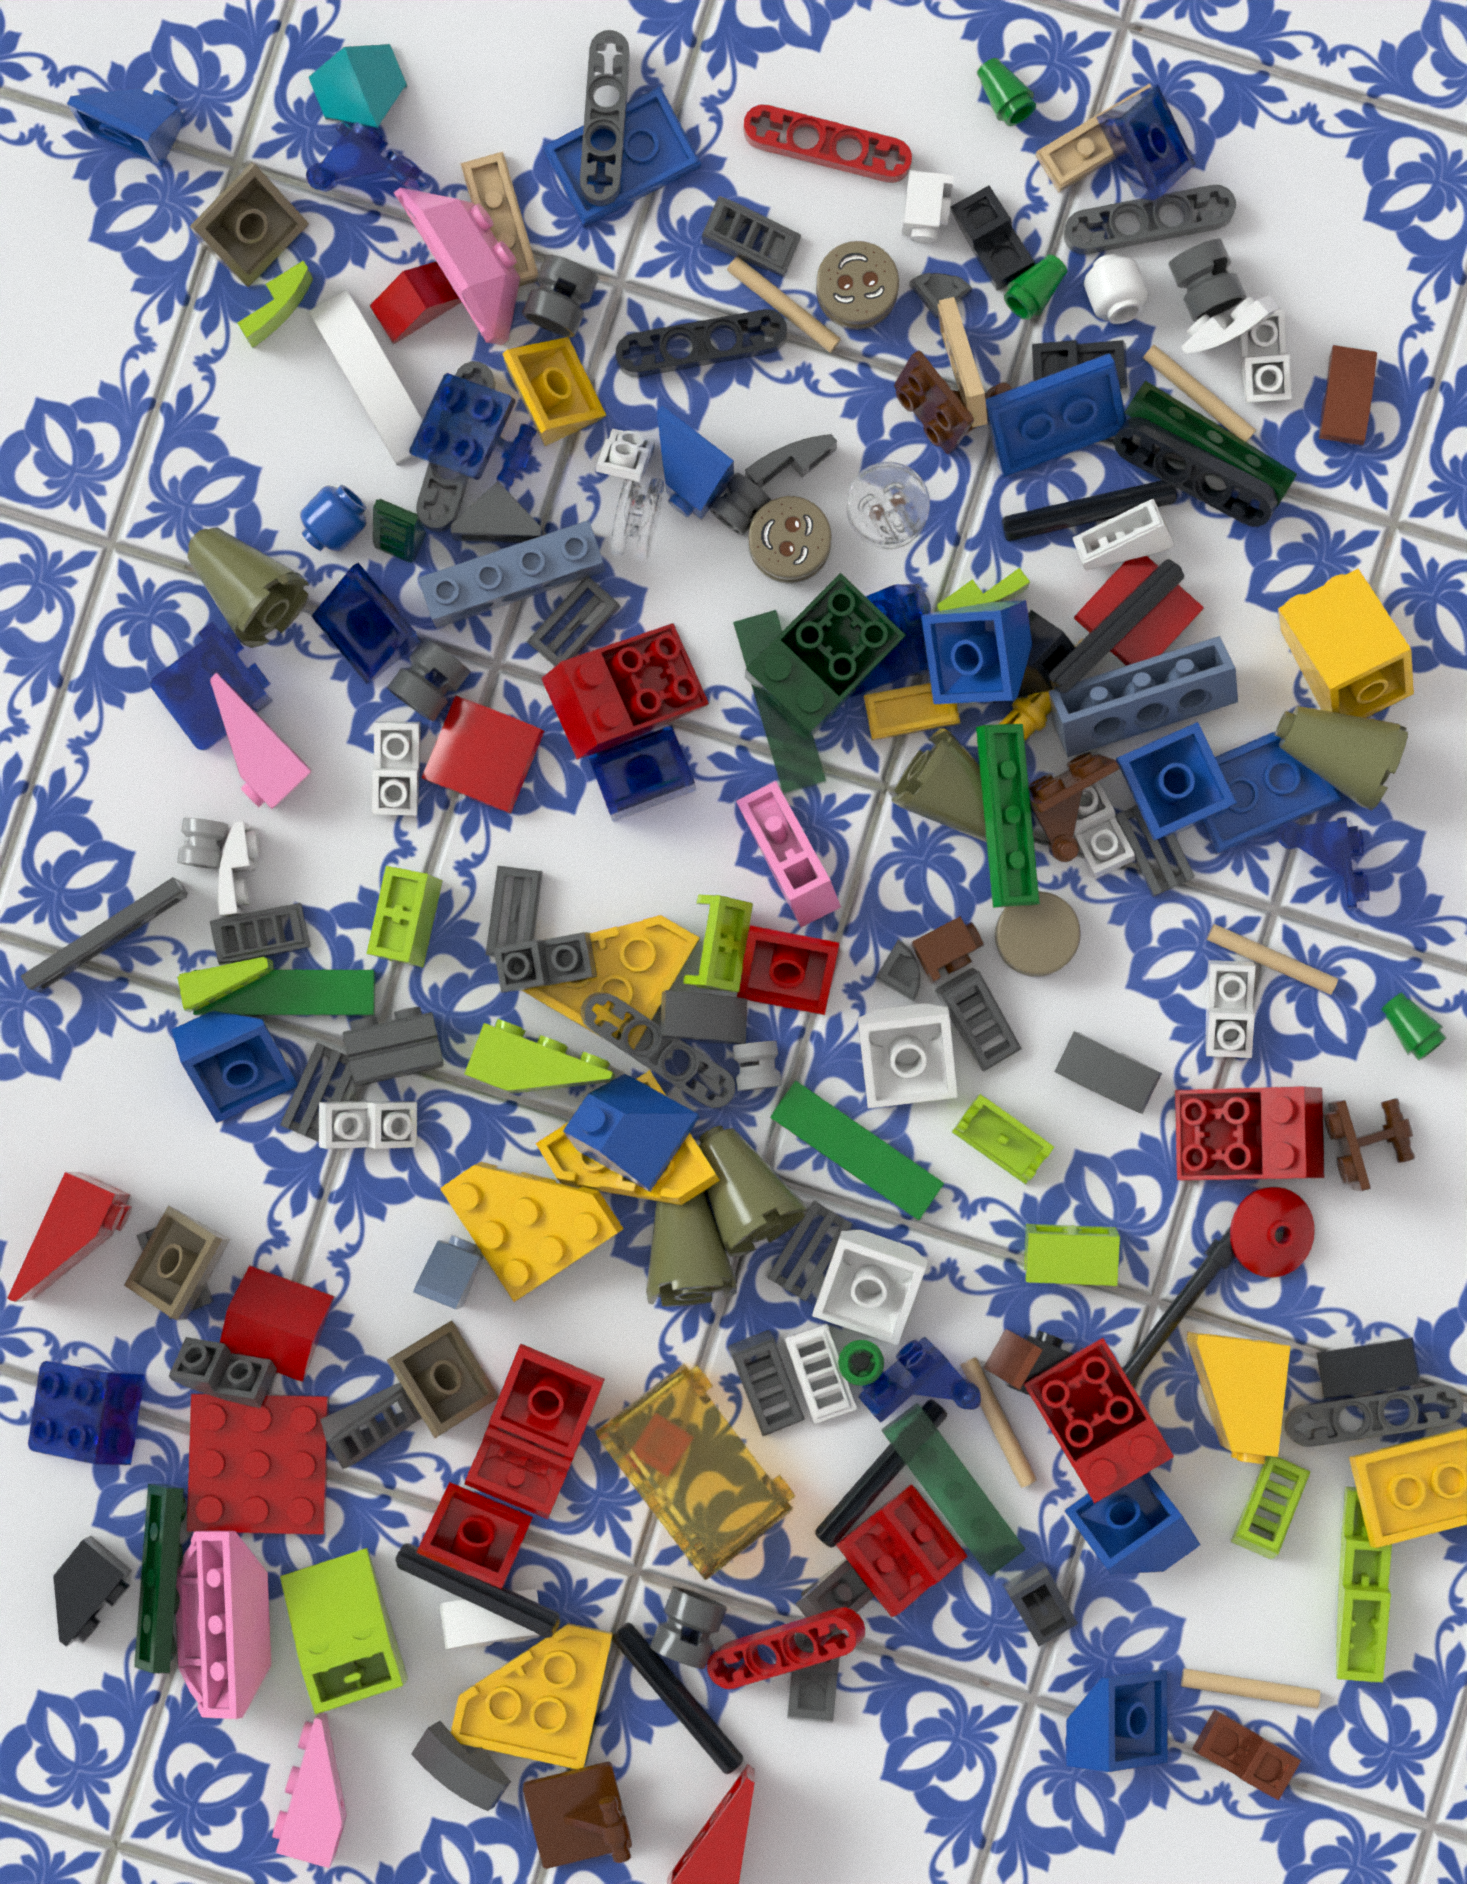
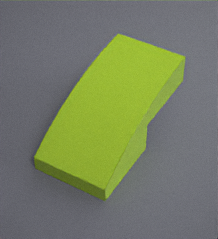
M301 261L266 283L265 285L274 300L237 322L252 348L276 331L290 317L307 293L313 277L304 261Z
M1018 568L985 593H982L972 579L938 603L934 612L982 603L1009 601L1027 590L1030 581L1023 571Z

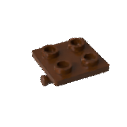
M920 350L912 354L894 384L896 396L900 404L907 411H913L922 422L924 432L931 443L937 447L941 446L946 454H950L957 448L964 436L977 428H972L974 418L963 405L959 391L951 390ZM1001 382L991 387L985 393V399L1012 390L1008 383Z
M1086 752L1066 764L1069 770L1053 778L1052 774H1047L1029 784L1031 809L1049 840L1048 849L1053 858L1061 862H1069L1077 857L1079 847L1077 841L1073 838L1082 791L1119 770L1120 767L1116 760L1100 754L1092 756L1091 752Z
M1398 1098L1381 1102L1386 1124L1382 1125L1383 1130L1356 1137L1346 1100H1336L1328 1103L1330 1112L1323 1114L1325 1126L1330 1140L1335 1139L1339 1141L1343 1156L1336 1157V1163L1343 1184H1351L1353 1190L1365 1191L1371 1189L1360 1147L1386 1140L1387 1143L1392 1142L1398 1163L1415 1159L1409 1138L1414 1135L1409 1118L1404 1119L1400 1111Z
M603 1762L523 1783V1793L542 1865L545 1869L612 1853L613 1861L616 1863H623L631 1858L629 1850L632 1846L631 1834L611 1762Z

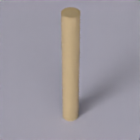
M737 256L727 268L729 273L828 352L832 353L841 341L840 337Z
M1155 344L1144 355L1143 359L1235 436L1247 442L1256 432L1254 427Z
M1213 924L1208 934V941L1331 995L1337 985L1338 978L1216 924Z
M977 1357L963 1362L960 1366L1020 1487L1023 1488L1037 1481V1478Z
M1185 1668L1182 1671L1181 1687L1318 1708L1320 1702V1690Z

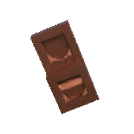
M1333 345L1329 356L1326 393L1322 402L1319 439L1364 445L1372 401L1377 352Z
M1005 1329L983 1368L1020 1390L1043 1349Z
M1216 1709L1212 1712L1192 1748L1199 1755L1235 1774L1244 1782L1278 1801L1301 1762L1299 1758Z

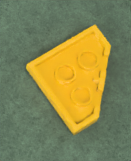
M662 915L590 933L597 977L521 991L591 1032L593 1031L583 1023L581 1018V1006L589 995L596 992H606L616 996L650 1020H653L661 1006L662 992L671 989L700 938ZM609 1001L604 1006L595 1004L592 1008V1011L597 1015L594 1023L598 1025L601 1020L610 1022L618 1028L612 1033V1036L617 1038L621 1025L631 1015L626 1012L624 1020H621L608 1011L611 1005ZM637 1025L630 1030L628 1043L632 1049L635 1050L648 1028L647 1026Z
M650 1070L636 1078V1080L665 1095ZM568 1123L535 1143L555 1177L561 1184L567 1186L586 1187L602 1192L683 1205L720 1181L690 1133L651 1192L577 1151L563 1132Z
M479 1162L471 1166L440 1188L513 1302L519 1300L624 1229L598 1190L586 1187L575 1188L556 1183V1180L525 1172L515 1173L498 1169L497 1165Z
M567 1623L558 1629L551 1638H544L461 1692L458 1696L450 1733L463 1745L477 1748L482 1747L490 1751L573 1769L583 1768L613 1632Z

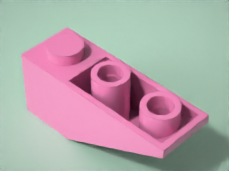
M322 1712L317 1714L313 1723L306 1721L304 1724L298 1748L305 1750L301 1767L293 1766L285 1789V1793L292 1795L288 1812L280 1810L272 1838L279 1839L276 1853L330 1868L336 1856L347 1813L327 1713Z

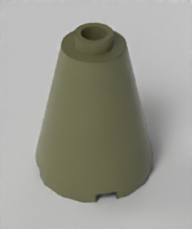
M218 527L202 529L191 538L188 545L187 558L237 639L243 645L250 648L263 646L270 642L265 635L275 628L282 633L300 614L309 595L303 589L304 586H309L308 581L301 574Z
M1297 706L1293 713L1284 712L1278 723L1275 736L1281 738L1279 747L1358 805L1372 811L1379 804L1388 789L1383 784L1390 773L1395 774L1406 746L1408 732L1406 727L1398 723Z
M940 728L928 739L935 744L930 751L926 750L924 753L919 750L903 772L894 789V792L899 795L893 797L891 802L902 809L987 842L980 765L951 732L945 728Z
M716 1126L699 1137L701 1143L699 1148L720 1179L719 1182L709 1187L707 1192L724 1248L730 1257L741 1256L757 1250L753 1242H759L767 1238L770 1243L803 1220L805 1217L803 1212L807 1211L803 1201L734 1128L724 1130L723 1126Z
M701 1192L683 1205L656 1201L646 1288L648 1303L653 1305L656 1299L661 1297L662 1306H690L712 1302L711 1293L722 1290L724 1291V1299L736 1294L737 1280L705 1192Z

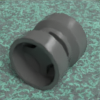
M736 473L728 482L730 494L725 493L724 496L716 497L708 509L729 529L743 536L750 528L751 518L753 517L752 511L758 512L771 499L751 480L740 473Z

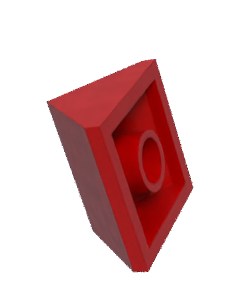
M750 925L737 997L749 1001L825 1015L839 942Z
M249 1265L227 1308L219 1343L226 1344L231 1354L272 1360L277 1368L276 1373L304 1382L335 1296Z
M520 1343L489 1424L573 1459L599 1398L605 1378Z
M449 1482L418 1547L417 1553L502 1589L508 1579L533 1517Z

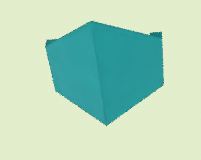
M390 44L343 47L308 77L325 120L331 118L378 128L402 90L407 87Z

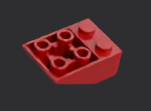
M674 623L561 661L541 678L577 760L615 747L709 705Z
M1296 1086L1175 1090L1177 1180L1325 1178L1322 1087Z
M1103 1337L1023 1383L1094 1504L1174 1457L1166 1440Z

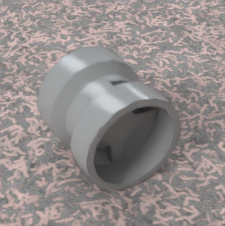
M183 818L181 831L185 837L189 838V841H184V846L179 848L177 863L201 868L220 869L222 853L220 851L221 846L217 845V842L226 839L228 824L207 819Z
M777 1041L754 1042L733 1046L734 1060L739 1063L740 1073L736 1077L738 1091L782 1086L781 1074L775 1068L774 1061L778 1055Z

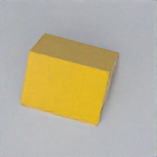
M569 337L511 348L502 353L506 368L544 446L554 443L607 416Z

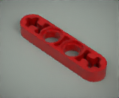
M764 104L752 107L744 118L743 131L746 141L751 146L760 150L886 183H895L903 180L911 169L912 153L910 147L898 138ZM762 117L770 119V127L782 131L783 122L790 123L787 129L786 144L779 142L781 138L780 132L767 130L764 137L758 136L757 128L752 123L759 124ZM803 127L812 128L817 132L819 141L813 148L802 149L794 142L793 136L795 132ZM846 138L856 140L862 148L860 156L853 160L842 159L836 151V147L841 140ZM869 144L876 145L874 155L888 157L890 151L898 152V160L904 162V164H896L894 170H888L885 168L886 162L883 159L872 157V166L865 165L868 158Z
M843 1607L735 1639L721 1645L709 1657L707 1671L712 1681L719 1687L735 1689L845 1656L851 1653L865 1637L866 1628L864 1621L855 1611ZM836 1626L839 1630L846 1629L849 1633L848 1637L844 1633H839L831 1636L829 1640L826 1635ZM795 1633L805 1634L810 1638L814 1646L812 1653L804 1652L796 1645ZM758 1645H766L774 1651L776 1664H769L761 1659L757 1650ZM744 1657L745 1662L737 1670L733 1667L727 1668L723 1662L725 1660L727 1664L739 1662Z

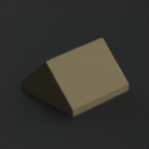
M251 162L190 225V228L199 243L245 286L249 287L309 223L259 167Z
M168 1205L124 1286L169 1317L177 1321L187 1319L231 1239Z
M452 1320L387 1359L388 1364L434 1438H437L499 1398L496 1390Z

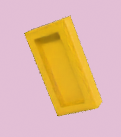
M931 683L863 696L872 741L960 724L957 703H933Z

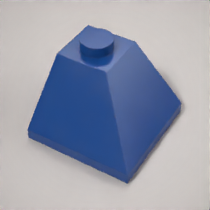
M137 88L70 96L67 102L69 109L84 131L163 167L185 122L183 114L179 107H177L178 101L159 90H154L152 94Z
M662 405L657 411L666 493L671 496L667 501L685 517H689L693 513L702 520L709 511L708 507L716 497L721 496L728 487V482L734 476V460Z
M1026 600L982 603L921 615L934 704L1013 701L1017 699L1032 648Z
M211 1011L171 1029L180 1062L216 1123L298 1086L294 1074L263 1019Z
M623 1074L588 1093L563 1132L577 1151L651 1192L700 1116L698 1113L633 1077Z
M1149 1472L1095 1504L1088 1493L1064 1510L1110 1575L1164 1572L1201 1545L1182 1514Z
M1159 1669L1101 1677L1066 1719V1766L1114 1772L1168 1763L1167 1670Z

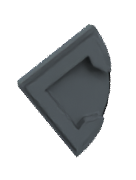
M924 273L909 282L910 287L936 319L939 318L937 305L939 300L954 297L957 304L972 292V287L967 282L954 275Z
M898 939L875 979L914 1002L920 987L918 963L908 946Z

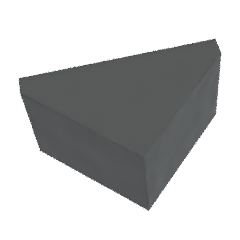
M499 481L451 523V534L454 541L522 543L543 536L541 526Z
M1042 1562L1002 1584L1038 1647L1078 1624L1051 1574Z

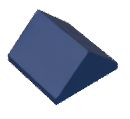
M1198 722L1116 758L1154 841L1187 830L1237 804Z

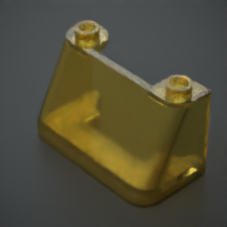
M684 1362L599 1426L595 1433L695 1569L705 1580H708L793 1511L794 1507L790 1500L796 1497V1495L780 1474L772 1479L765 1472L713 1403L710 1395L707 1393L713 1385L701 1368L696 1365L690 1369Z

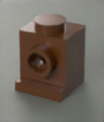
M961 916L912 941L910 945L930 983L933 984L941 979L938 970L945 967L949 975L972 963L969 954L984 946V943L973 922L965 925Z

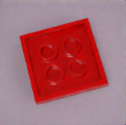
M192 1393L187 1532L236 1531V1533L325 1534L328 1443L325 1439L320 1419L329 1416V1396L266 1395L261 1408L220 1399L205 1393Z

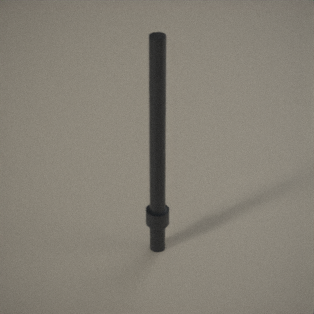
M1230 1227L1219 1241L1214 1239L1204 1252L1207 1255L1206 1259L1122 1368L1132 1385L1220 1269L1224 1268L1226 1270L1236 1257L1230 1242Z

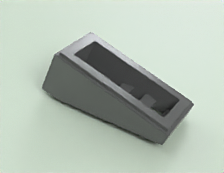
M718 196L702 234L703 244L734 257L738 256L748 263L782 277L785 276L801 239V234L722 196ZM726 216L734 219L727 236L719 233ZM744 223L749 225L750 229L744 243L741 244L736 239ZM761 230L766 232L767 236L760 252H757L752 248ZM776 237L783 239L784 242L775 261L768 256Z
M302 903L210 921L219 965L269 957L311 947ZM281 917H290L294 935L293 941L286 942ZM263 921H272L276 944L268 945ZM253 924L257 948L250 949L245 925ZM235 928L240 951H231L227 929Z
M974 968L968 969L935 989L943 1007H948L949 1017L983 1072L1022 1049L979 971ZM974 987L976 991L974 994L958 1003L955 1002L954 998ZM983 1002L985 1009L965 1020L962 1014ZM991 1018L995 1023L993 1026L976 1036L973 1035L971 1030ZM1002 1034L1005 1040L983 1053L980 1046Z
M770 1330L763 1331L728 1346L762 1436L805 1420ZM765 1351L769 1352V1355L745 1364L743 1361ZM774 1366L775 1373L751 1381L750 1375ZM779 1384L782 1385L783 1390L758 1399L756 1393ZM788 1401L789 1408L765 1417L763 1410Z
M399 1382L320 1420L329 1447L342 1469H345L368 1456L422 1417ZM398 1402L402 1412L395 1415L390 1406ZM382 1412L385 1420L378 1422L375 1416ZM366 1423L368 1428L360 1430L359 1427Z

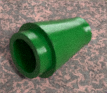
M992 58L980 66L977 70V76L980 78V82L997 120L1004 121L1007 126H1015L1034 112L1036 108V103L1033 100L1034 92L1002 64L999 58Z
M1048 254L1043 260L1007 285L1008 291L1004 294L1006 305L1014 314L1024 320H1030L1033 316L1041 315L1063 277L1068 272L1065 264L1058 257Z
M1402 992L1381 1009L1407 1055L1412 1053L1418 1061L1433 1052L1447 1039L1441 1032L1443 1026Z
M855 1340L848 1343L842 1349L838 1360L839 1370L842 1376L851 1384L858 1386L869 1385L875 1382L882 1374L884 1357L879 1347L867 1340ZM865 1353L869 1358L867 1367L861 1370L852 1366L853 1363H851L852 1357L855 1354Z

